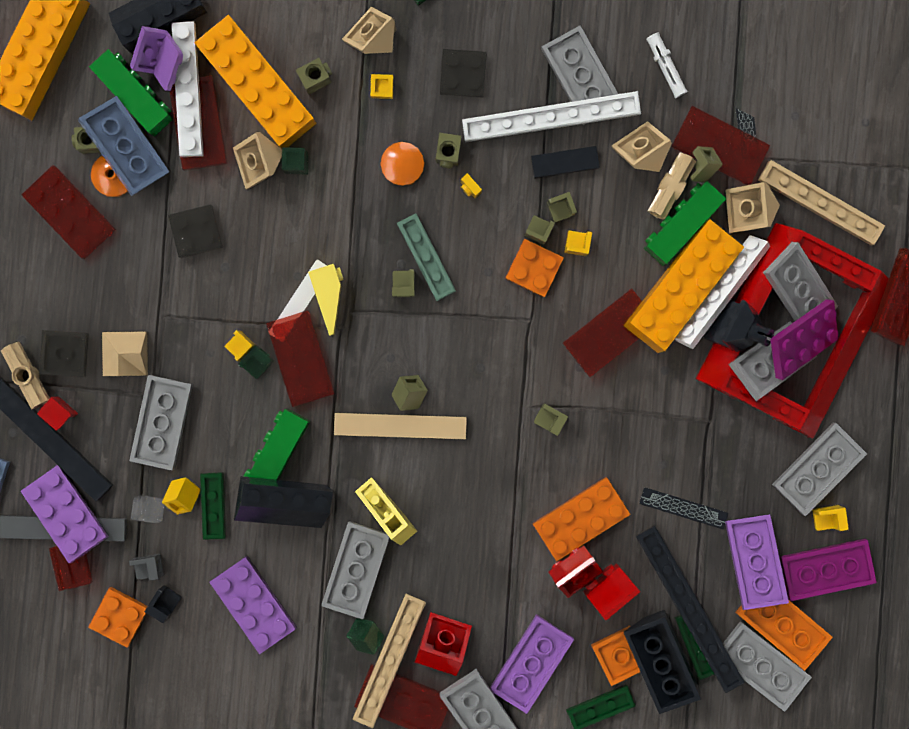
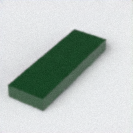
M224 472L201 473L203 540L225 539Z
M681 615L674 617L698 679L702 680L715 675Z
M625 684L567 708L566 711L573 728L583 729L636 706L628 686Z

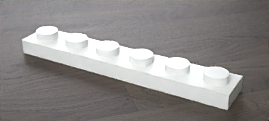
M194 21L172 23V38L183 54V61L178 67L175 82L179 156H204L197 46L194 43L197 41L196 24Z
M752 235L743 243L744 248L675 337L677 342L694 349L770 248L768 241Z

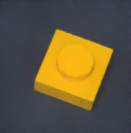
M371 74L370 97L393 99V75Z
M468 173L461 178V189L468 197L472 195L474 198H477L482 193V189Z

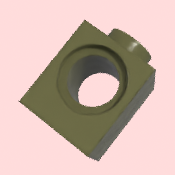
M320 58L296 69L308 95L332 83L329 77L332 75V72L326 62L322 64ZM314 71L321 72L320 78L316 80L311 79L310 76Z
M75 127L74 135H72L73 147L82 154L100 153L93 141L91 144L86 145L85 140L89 135L84 128Z
M439 133L436 163H439L440 167L453 168V166H458L461 136ZM445 147H451L455 152L452 156L447 157L443 155L442 150Z

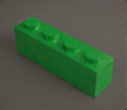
M109 49L106 50L89 68L119 98L147 132L155 137L173 120L169 115L171 110L163 101L158 103L154 97L157 94L148 85L144 87L139 82L142 78L136 71L132 69L129 71L126 68L125 64L127 61L118 52L114 54Z
M708 181L702 185L697 183L689 192L692 196L687 201L683 199L674 208L677 212L672 218L668 215L660 224L661 230L657 234L653 231L645 240L647 245L643 249L662 266L666 265L726 200Z
M288 408L284 409L283 412L279 411L274 420L276 426L273 431L269 430L263 440L266 443L264 448L256 452L252 460L255 462L253 468H248L243 477L279 480L310 420Z

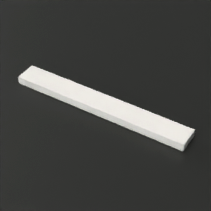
M638 91L462 119L465 142L636 116L641 115Z

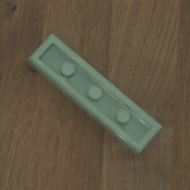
M415 213L398 222L397 225L436 301L455 293L456 290L417 214Z

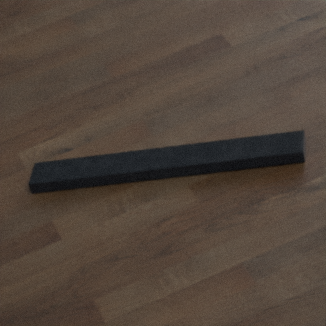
M0 376V410L95 501H98L113 484L57 430L37 415L38 412L35 409H31L28 402Z
M652 526L636 535L638 542L724 692L728 693L744 684L745 681L657 528Z

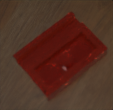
M57 546L49 548L59 591L88 585L93 582L86 553L73 563H68Z

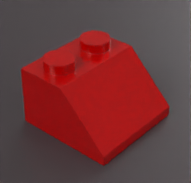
M585 546L574 549L568 558L564 561L556 562L549 571L555 584L567 598L603 573Z
M617 563L614 566L612 564L607 566L603 570V575L585 585L586 589L583 591L605 620L609 619L640 593L639 589Z
M430 612L415 663L457 676L464 660L472 626Z

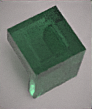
M282 147V170L285 174L308 175V152L305 148Z
M255 345L238 363V366L244 368L255 379H258L275 360L260 346Z
M356 618L346 637L357 651L375 655L384 635L375 622Z

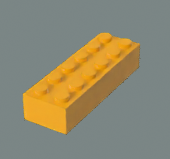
M87 0L29 1L0 59L1 106L31 121L33 120L90 6Z
M229 14L194 42L283 151L317 124L312 115Z
M712 220L706 221L690 238L624 324V327L657 353L666 351L744 246Z

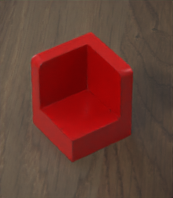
M59 396L51 397L37 413L55 430H60L69 418L75 417L78 414Z

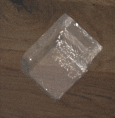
M143 495L134 497L131 520L151 523L163 521L165 505L162 503L163 498Z

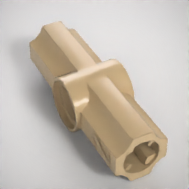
M681 152L678 154L669 172L661 180L657 188L658 192L647 210L652 216L662 220L667 217L674 201L683 192L686 186L685 181L696 163L693 157Z
M16 342L4 347L1 353L12 372V380L15 384L19 385L30 408L35 409L44 405L50 398L39 379V371L32 366L21 343ZM25 370L29 373L27 381L22 376Z

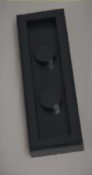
M596 146L531 156L534 179L600 168Z

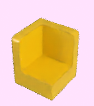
M568 230L564 253L587 256L589 254L592 232L582 233Z
M236 330L233 333L235 336L224 347L235 356L234 359L236 361L242 362L257 345L242 331Z
M186 477L173 480L167 489L162 503L176 514L191 512L200 493V488Z
M836 505L812 509L816 530H849L845 507Z

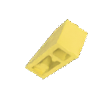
M331 264L308 272L330 336L335 334L342 287L340 281L344 280L340 267L335 268V265Z
M372 477L355 491L390 539L400 546L417 532L404 513Z

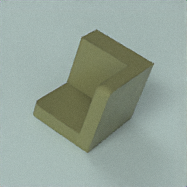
M698 146L692 152L697 162L694 165L696 171L690 178L692 181L706 182L723 165L712 147Z
M570 192L551 198L546 203L552 220L555 223L571 218L577 213Z
M534 215L524 236L544 245L555 222H548Z
M414 269L409 271H393L392 297H415Z
M419 375L402 376L398 379L392 392V397L400 411L419 409L428 390Z
M543 403L534 419V423L558 436L568 416Z

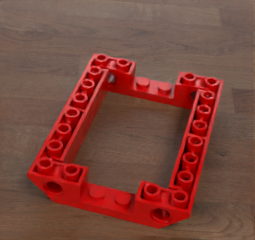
M775 223L766 239L770 248L746 278L735 300L736 303L740 304L741 300H745L758 312V315L760 314L773 288L763 272L791 242H798L810 262L843 278L844 284L854 289L859 288L864 292L861 293L804 407L772 390L755 401L729 366L731 362L737 359L740 351L736 352L716 343H713L695 379L733 399L745 402L772 416L774 420L813 439L893 282L881 270L800 229Z

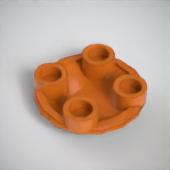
M394 143L382 155V173L393 184L401 186L412 185L423 172V155L411 143Z

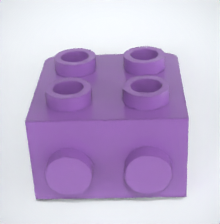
M142 26L130 67L133 71L154 74L163 89L170 91L172 85L176 82L178 67L183 61L182 51L167 30Z

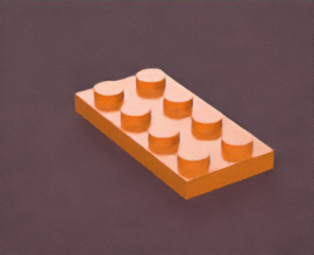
M605 477L532 524L557 562L574 549L628 517L630 513L608 478Z
M791 601L787 604L743 610L741 605L735 612L804 671L833 638Z

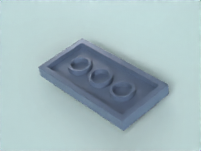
M117 96L78 119L131 196L169 173L165 164Z

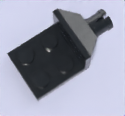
M730 300L702 338L739 352L751 346L754 341L763 346H769L771 341L767 340V337L772 338L774 330L762 326L758 312L745 300H741L740 304Z

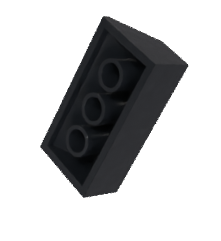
M132 0L109 12V16L122 46L131 53L135 50L142 26L167 30L169 33L172 31V23L191 22L206 14L207 11L201 0Z
M240 476L234 521L322 528L330 514L333 491L325 484Z
M665 610L644 617L624 631L626 640L659 714L701 700L700 688Z

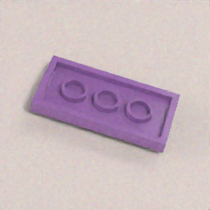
M58 465L21 490V493L68 563H73L109 537L69 477Z
M770 514L726 521L725 525L742 609L748 610L789 603Z
M248 556L209 582L259 654L297 628Z
M536 614L490 686V689L493 693L527 714L574 641V638Z

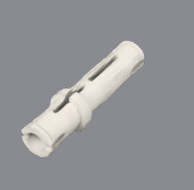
M659 32L649 36L646 40L655 55L653 58L655 62H658L674 94V98L686 94L688 91L670 57L671 52L669 49H666Z

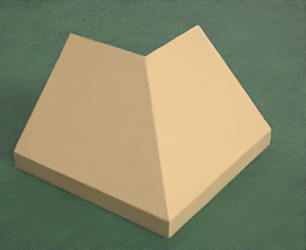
M370 7L342 40L364 54L392 52L393 37L396 31L395 20Z
M647 121L613 144L612 148L635 169L660 172L672 143L669 138Z
M261 132L254 133L233 147L245 189H250L272 176L284 153L281 148Z
M767 182L725 190L729 233L771 227L780 204Z
M102 332L103 376L148 375L147 332Z

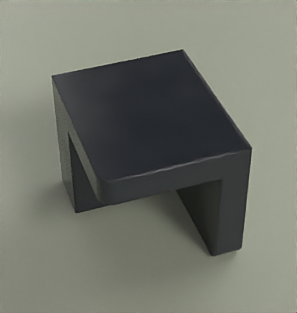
M163 585L158 589L144 612L164 623L169 619L182 597Z

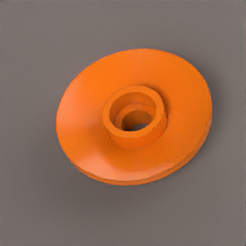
M103 155L99 157L91 169V180L94 187L100 193L109 197H118L127 193V189L115 172L112 177H108V171L113 169Z

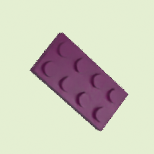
M826 299L770 339L775 378L784 380L838 340L836 311L833 300Z
M867 539L779 557L786 592L790 601L877 583Z

